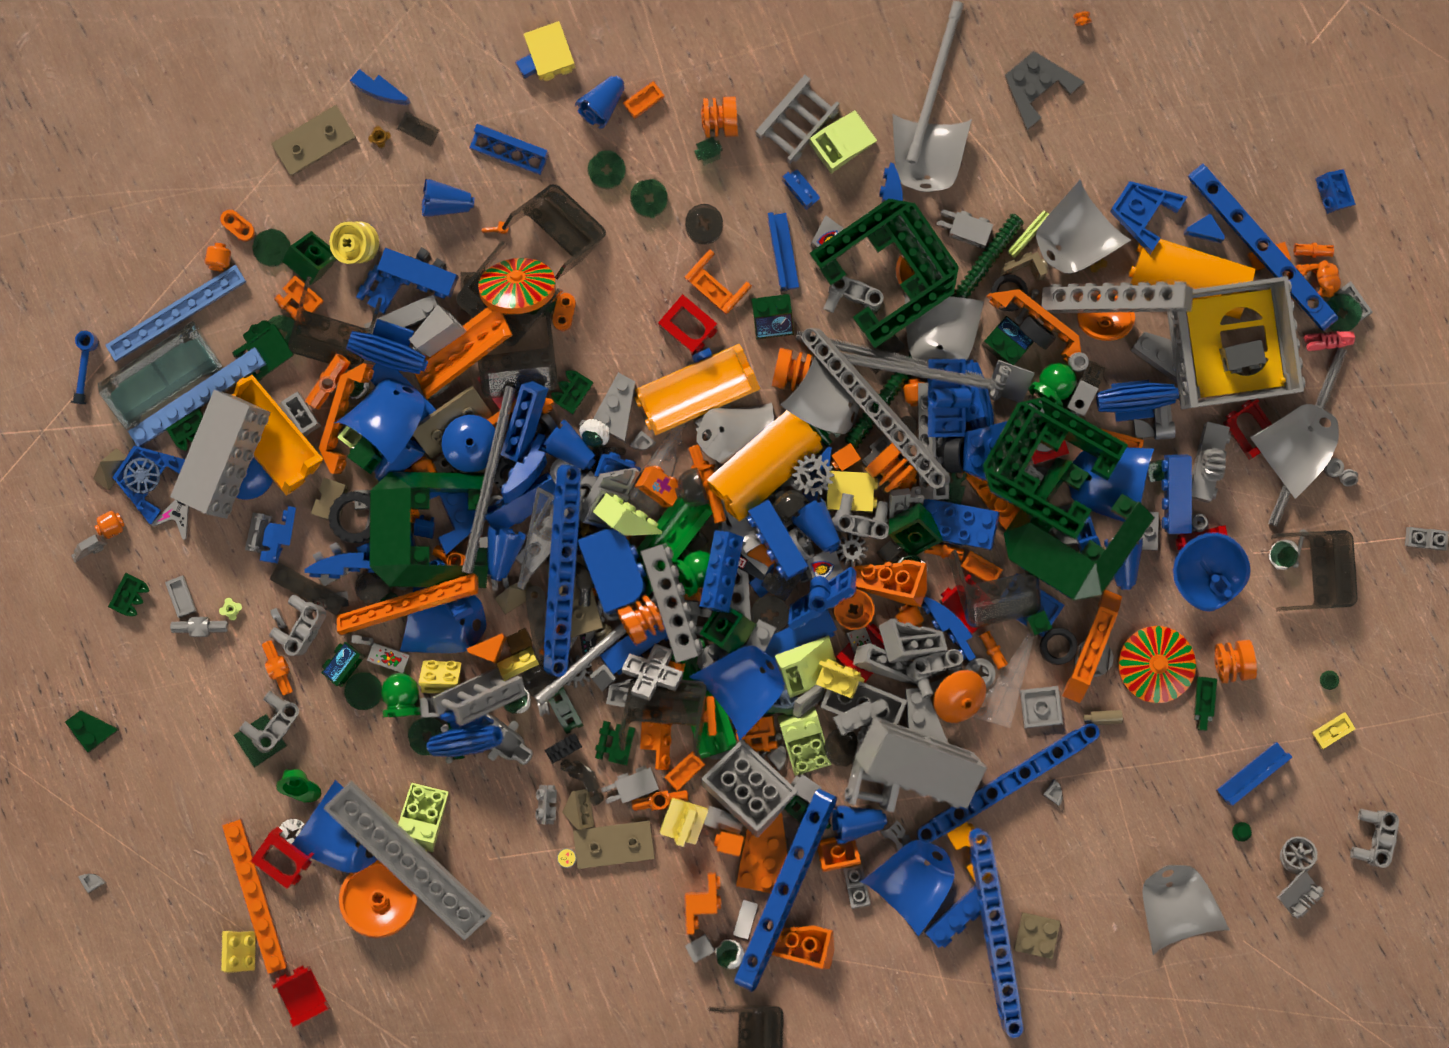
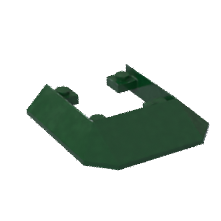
M889 198L809 253L818 270L823 274L830 286L847 275L836 259L866 238L877 253L893 243L914 275L900 284V287L909 298V302L880 322L869 306L852 317L874 348L953 295L959 266L917 205Z
M1045 397L1019 402L982 465L989 490L1076 540L1092 509L1075 500L1067 513L1038 497L1034 492L1041 480L1026 473L1024 470L1040 443L1057 452L1063 440H1066L1098 458L1091 472L1108 481L1128 444Z
M1056 458L1034 494L1050 502L1063 482L1079 491L1088 479L1089 473L1073 464L1071 460ZM1121 494L1111 511L1125 519L1122 526L1106 549L1089 540L1081 553L1050 535L1049 533L1053 529L1052 526L1020 509L1003 535L1009 561L1073 601L1103 594L1155 517L1139 501L1137 503Z
M390 471L370 490L369 567L389 587H431L470 575L462 571L463 565H429V547L410 546L411 509L429 510L430 492L468 493V511H476L485 474ZM488 548L476 549L478 550L476 551L477 554H475L477 556H474L476 559L474 558L475 561L473 562L475 563H473L474 568H472L473 570L471 571L473 572L471 574H475L478 577V588H486Z

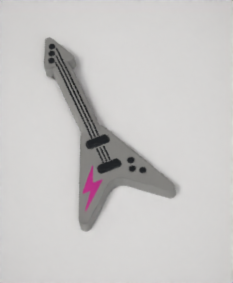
M174 500L152 523V526H158L167 521L175 520L182 539L186 540L189 506Z

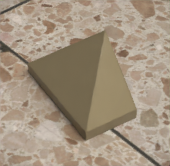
M116 448L100 462L93 479L107 490H110L116 482L113 476L127 456Z
M525 578L507 588L495 599L506 615L538 593L528 578Z
M589 789L572 791L562 811L577 830L594 827Z

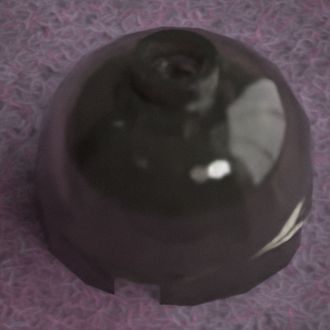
M697 467L683 472L678 479V488H675L678 499H682L685 504L691 507H699L709 503Z
M782 490L774 496L776 500L772 506L782 523L785 522L786 524L793 516L799 514L798 511L810 502L797 490H789L787 492Z

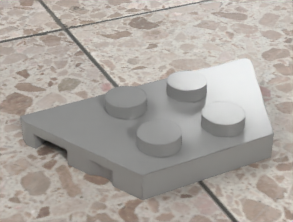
M630 468L600 474L582 505L583 510L586 511L597 486L628 495L640 471L637 468ZM596 526L599 531L607 530L605 528Z

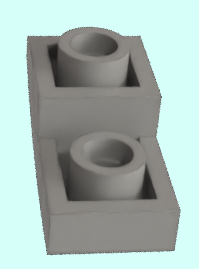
M1406 527L1405 546L1446 551L1449 531Z
M862 865L843 869L851 909L870 906L867 886L860 882L865 878Z

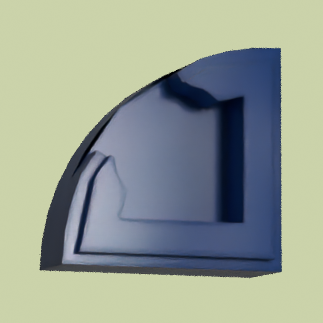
M710 348L693 355L694 363L712 355Z

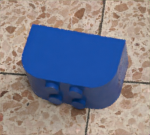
M607 529L578 540L603 610L607 615L616 613V610L623 606H634V602L637 599L639 602L641 601V596L646 592V583L643 577L646 576L643 565L641 563L638 564L636 558H639L636 547L634 545L631 546L629 540L617 530Z

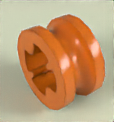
M1085 11L1073 15V18L1076 19L1075 26L1091 23L1092 20L1089 18L1090 12Z

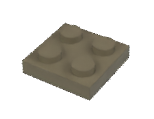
M1022 912L1014 951L1053 959L1060 920Z

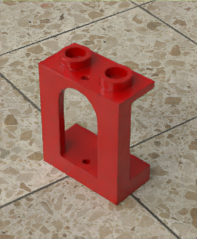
M683 294L658 322V326L671 334L691 351L692 355L695 352L699 353L705 347V340L708 337L711 339L718 331L716 329L718 323ZM683 308L704 325L705 333L701 338H690L672 323Z
M1258 399L1254 402L1248 400L1241 405L1242 410L1236 412V410L1226 415L1227 420L1223 422L1225 426L1230 427L1229 432L1249 460L1261 452L1257 446L1253 448L1237 425V418L1242 413H1249L1255 418L1262 430L1271 426L1272 423L1257 404L1259 402Z
M277 826L268 834L250 862L288 889L292 884L296 886L301 880L302 876L300 874L303 870L306 871L312 864L310 859L314 853H310L308 856L280 836L283 830ZM273 846L295 862L296 872L293 875L283 874L264 859Z

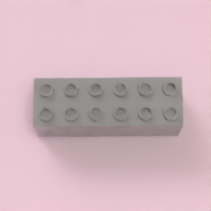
M214 390L170 497L204 514L227 519L232 511L235 498L239 494V488L247 474L248 466L254 457L255 449L261 440L262 432L268 423L271 412L236 396Z
M877 717L874 718L855 757L860 764L859 766L864 769L868 777L876 779V777L881 778L890 785H893V783L898 784L899 787L907 791L910 789L915 790L921 796H932L938 802H943L944 800L955 808L961 806L967 809L987 769L974 752Z

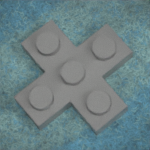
M655 644L648 659L629 653L622 667V673L638 678L631 691L632 695L650 701L657 685L676 691L683 677V671L667 666L673 655L672 649Z

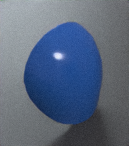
M1206 533L1189 541L1180 550L1173 567L1174 581L1183 598L1195 608L1207 612L1221 608L1236 597L1248 583L1251 573L1249 559L1245 550L1233 538L1221 533Z

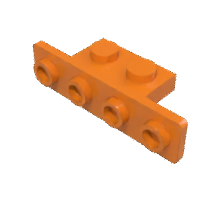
M660 692L659 712L642 711L640 749L656 750V770H669L670 745L672 743L671 726L673 724L672 707L674 705L673 693Z

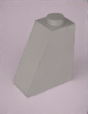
M437 305L409 340L414 345L413 349L431 357L463 335L467 330L450 312Z

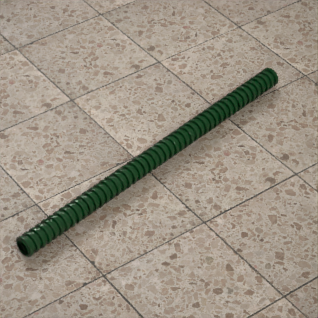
M1016 214L1009 215L1010 218H1007L1006 223H1003V228H1000L999 233L995 234L996 237H993L992 242H989V247H986L985 252L981 253L982 256H979L978 261H975V266L971 267L972 270L967 272L968 275L964 276V280L960 281L961 285H957L958 289H955L954 294L950 297L967 298L972 295L971 292H974L975 287L979 286L978 282H981V278H984L986 276L985 273L989 272V268L993 267L992 263L995 264V259H998L1000 257L999 254L1003 253V249L1007 248L1006 244H1010L1009 240H1013V235H1016L1017 230L1021 229L1020 226L1024 225L1023 220ZM909 351V352H908V356H909V358L911 357V359H912V356H911L910 351ZM894 372V375L890 376L891 379L887 380V385L884 384V389H881L878 395L890 406V401L894 400V396L898 395L897 392H900L902 390L901 387H904V382H908V377L912 375ZM874 403L872 408L877 413L879 406L877 403ZM867 413L862 414L863 417L858 419V423H855L856 427H852V432H849V436L844 438L845 442L851 443L855 449L859 448L858 445L862 444V439H865V435L870 433V429H873V424L876 425Z

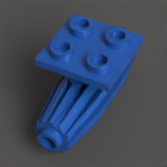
M380 319L376 321L373 334L352 331L346 347L347 350L367 361L398 371L420 374L421 371L425 372L428 363L425 360V355L409 347V339L414 331Z
M967 360V372H974V374L976 372V375L981 373L982 376L978 362L974 363V360ZM966 385L972 396L971 404L966 408V422H969L971 430L994 425V414L988 389Z
M1149 380L1111 384V389L1096 393L1098 411L1115 413L1116 422L1154 418L1153 409L1174 404L1176 399H1179L1178 387H1174V384L1150 383Z
M449 710L448 713L440 714V718L450 723L452 730L431 737L427 743V750L432 756L457 757L480 753L501 745L503 742V732L499 726H490V724H494V720L487 717L486 714L464 725H459L456 721L455 712Z

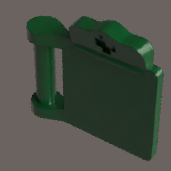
M268 320L251 325L249 330L243 335L246 343L232 352L235 358H239L246 351H250L254 347L257 348L266 362V365L260 368V373L254 372L251 374L258 382L294 356L293 351L277 326L270 324Z

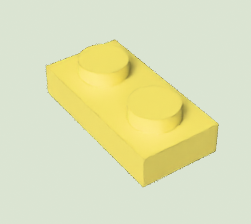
M532 647L497 663L504 681L539 665Z
M1343 712L1311 733L1320 748L1324 749L1355 730V727L1347 714Z

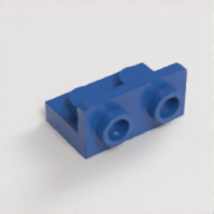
M797 169L791 174L787 172L782 177V182L805 210L820 199V196Z
M1344 169L1327 172L1315 179L1327 214L1356 205Z
M610 452V454H601L594 476L598 477L602 473L637 468L641 471V468L635 466L636 462L628 459L624 461L620 459L621 456L619 454Z

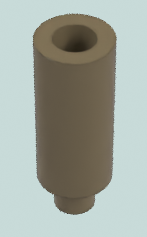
M1122 710L1090 711V715H1083L1084 723L1090 722L1095 725L1123 724Z

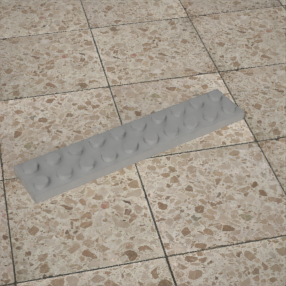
M350 781L325 805L324 809L463 940H466L491 917L492 912L353 781Z

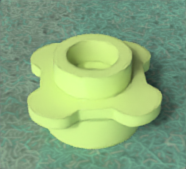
M226 598L224 606L219 609V613L228 616L230 620H235L237 618L236 615L242 610V605L233 602L231 598Z

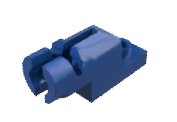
M288 506L287 510H283L282 521L285 522V525L269 523L264 529L262 545L264 547L267 546L270 550L261 551L260 561L278 564L283 550L281 545L290 546L296 507Z

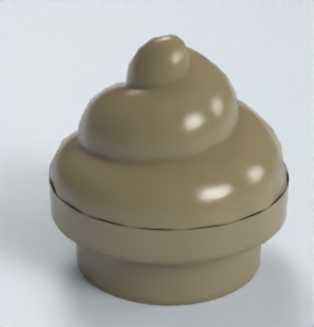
M603 624V629L594 631L598 642L602 641L613 631L611 626Z

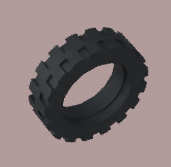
M361 492L344 493L334 500L333 505L329 509L330 515L328 514V520H330V528L343 541L350 543L368 541L370 539V524L360 533H349L340 524L339 516L343 506L353 501L365 504L370 510V496Z

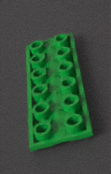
M686 486L681 490L674 505L668 507L657 522L659 524L657 528L663 531V533L647 535L637 548L639 558L636 559L638 564L641 563L646 572V576L643 577L646 583L645 594L648 598L653 593V588L641 551L667 543V546H670L673 552L672 561L678 560L713 514L710 504ZM659 560L657 563L658 568L664 570L665 563Z
M703 637L698 638L701 640L703 648H705ZM673 654L671 660L676 661ZM697 656L680 661L685 664L682 682L679 683L678 688L700 757L704 759L731 750L737 742L728 714L715 698L717 734L709 736L708 722H704L703 711H707L706 697L713 695L699 682L689 677L701 670L698 667Z

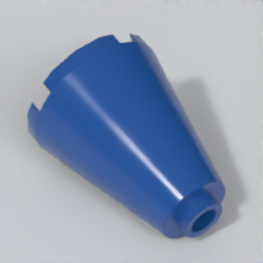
M610 76L576 101L575 107H579L578 113L589 124L594 125L596 123L599 125L598 128H604L625 89L624 81L618 76Z
M425 179L422 216L431 217L469 212L470 208L474 207V197H471L470 192L431 179Z
M563 420L561 422L563 426L560 429L558 427L554 429L544 443L547 447H542V450L582 470L586 468L590 470L596 462L594 459L596 455L566 420Z
M414 439L413 441L409 440L391 465L382 454V460L374 470L375 478L381 481L390 471L404 472L425 454L424 449Z
M820 498L819 503L815 500L798 511L800 515L797 518L795 516L792 517L791 521L825 553L829 552L831 554L839 549L841 541L827 505L822 498Z
M501 526L488 527V574L491 575V579L502 581V578L507 577L526 539V534L519 531L517 535L513 532V529Z
M1143 538L1139 540L1114 577L1116 586L1121 587V590L1132 589V586L1136 585ZM1108 539L1104 540L1105 549L1110 543Z
M835 805V809L832 812L833 831H837L838 836H835L838 844H844L882 830L884 825L887 824L886 814L879 809Z

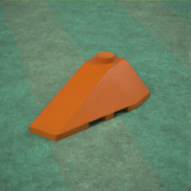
M903 560L900 563L886 562L883 565L874 566L870 564L853 567L856 571V589L903 604L921 607L927 591L926 563Z
M818 926L783 928L771 955L822 969H830L834 954L833 930Z

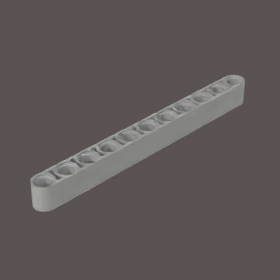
M818 328L804 330L802 340L928 484L936 489L947 486L950 482L948 472L823 331ZM812 332L816 334V339L814 342L810 339V334ZM824 346L829 350L826 356L822 352ZM837 360H839L841 363V368L839 370H837L835 367V362ZM849 374L854 378L852 384L847 380ZM862 388L866 391L865 398H862L860 396V390ZM874 403H877L879 406L877 413L872 408ZM887 417H889L892 421L890 427H888L885 424V419ZM899 431L903 432L904 434L903 441H900L898 439ZM912 445L917 448L915 456L910 452ZM924 460L930 463L928 470L923 467ZM937 474L941 475L943 478L941 484H938L936 482Z

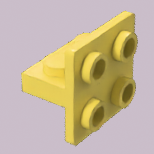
M827 659V662L820 660L819 664L823 667L816 685L853 699L859 681L864 683L865 680L860 677L861 673Z
M423 661L419 678L421 693H442L459 685L461 662Z
M672 798L661 826L660 834L674 838L676 845L684 847L685 842L695 845L706 819L708 809Z
M222 931L221 970L223 972L255 970V931Z

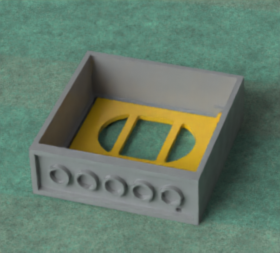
M1288 276L1193 289L1192 298L1220 294L1221 296L1192 300L1191 311L1167 312L1181 410L1304 392L1305 379L1301 373L1303 362L1298 352L1300 342L1296 338L1297 322L1293 317L1294 302L1290 296L1292 285L1288 281ZM1263 288H1271V289H1268V290H1261V291H1254V292H1247V293H1240V294H1232V293H1234V292H1241V291H1248V290H1256V289H1263ZM1173 293L1169 294L1168 300L1172 298ZM1238 307L1252 309L1261 316V320L1226 325L1220 324L1227 312ZM1264 326L1267 351L1264 352L1267 362L1259 372L1249 376H1242L1236 373L1231 374V371L1224 372L1219 349H1222L1220 332ZM1285 386V388H1281V389H1274V390H1267V391H1260V392H1253V393H1246V394H1239V395H1232V396H1225V397H1218V398H1211V399H1204V400H1199V399H1198V398H1205V397H1211V396H1218V395H1225V394H1232V393H1239V392H1246V391H1253V390H1260V389H1267V388H1274V387Z

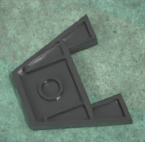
M1035 51L1004 76L1026 131L1042 118L1031 106V103L1058 81L1066 92L1071 95L1085 83V81Z

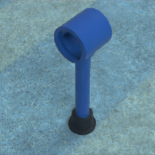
M81 331L75 337V344L82 352L77 389L71 403L86 405L84 389L89 352L94 351L98 347L99 340L95 334L89 331ZM89 336L91 342L89 345L84 346L83 340Z

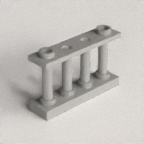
M806 75L799 80L755 131V136L760 140L764 136L766 138L769 137L790 155L787 158V163L789 164L792 161L797 162L803 154L801 151L809 143L810 138L817 134L830 118L833 120L839 113L840 103L836 101L831 107L810 89L811 79ZM801 94L808 96L827 112L820 121L798 103L797 98ZM789 108L791 110L794 109L814 126L808 135L786 118L784 113ZM776 123L783 124L802 140L796 149L773 131L772 127Z
M496 667L433 696L437 715L452 710L455 712L457 724L464 725L526 694L522 677L516 676L505 682L501 680L499 668Z
M862 726L858 733L855 757L869 730L867 726ZM854 758L849 784L844 793L845 801L851 805H856L857 799L879 802L880 808L894 812L900 788L899 785L895 783L893 785L887 784L878 777L876 779L868 777L865 774L866 772H863L864 769L859 766L860 764ZM861 780L883 783V793L879 795L859 791Z

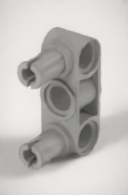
M846 276L840 279L845 284L844 288L837 289L834 284L829 286V296L823 309L830 313H834L838 301L842 297L864 305V309L869 306L874 314L878 312L883 302L881 291ZM876 294L879 296L880 301L874 304L870 302L869 297Z
M842 493L840 509L837 510L832 518L837 531L874 539H884L888 536L889 526L888 520H886L888 502L878 501L875 518L871 519L852 515L851 508L854 495ZM842 518L845 519V526L843 528L840 525ZM879 525L881 530L877 535L875 529Z
M293 594L289 598L288 604L301 612L299 619L294 624L290 635L285 634L278 628H273L269 637L280 643L287 655L300 656L306 653L310 644L317 636L326 618V611L322 606L306 602ZM314 609L317 612V616L315 619L312 616ZM295 643L298 645L297 651L294 650Z
M956 649L932 653L915 659L907 667L906 672L908 677L917 683L922 698H927L933 695L928 678L944 673L953 674L962 671L963 655Z
M271 691L265 695L263 700L276 709L275 712L277 714L269 721L264 731L257 730L247 721L239 728V731L249 737L253 745L262 753L270 752L289 730L299 714L296 704L286 700L283 701ZM291 708L295 714L292 717H288L285 715L284 710ZM268 739L271 745L267 748L263 747L260 744V740Z
M1360 809L1358 820L1374 823L1376 826L1372 837V847L1369 850L1352 847L1350 858L1367 861V864L1371 866L1385 868L1390 865L1397 840L1399 818L1393 812L1383 810L1374 812ZM1388 815L1392 818V823L1389 826L1384 822L1385 817ZM1380 853L1384 855V861L1381 864L1377 862V856Z

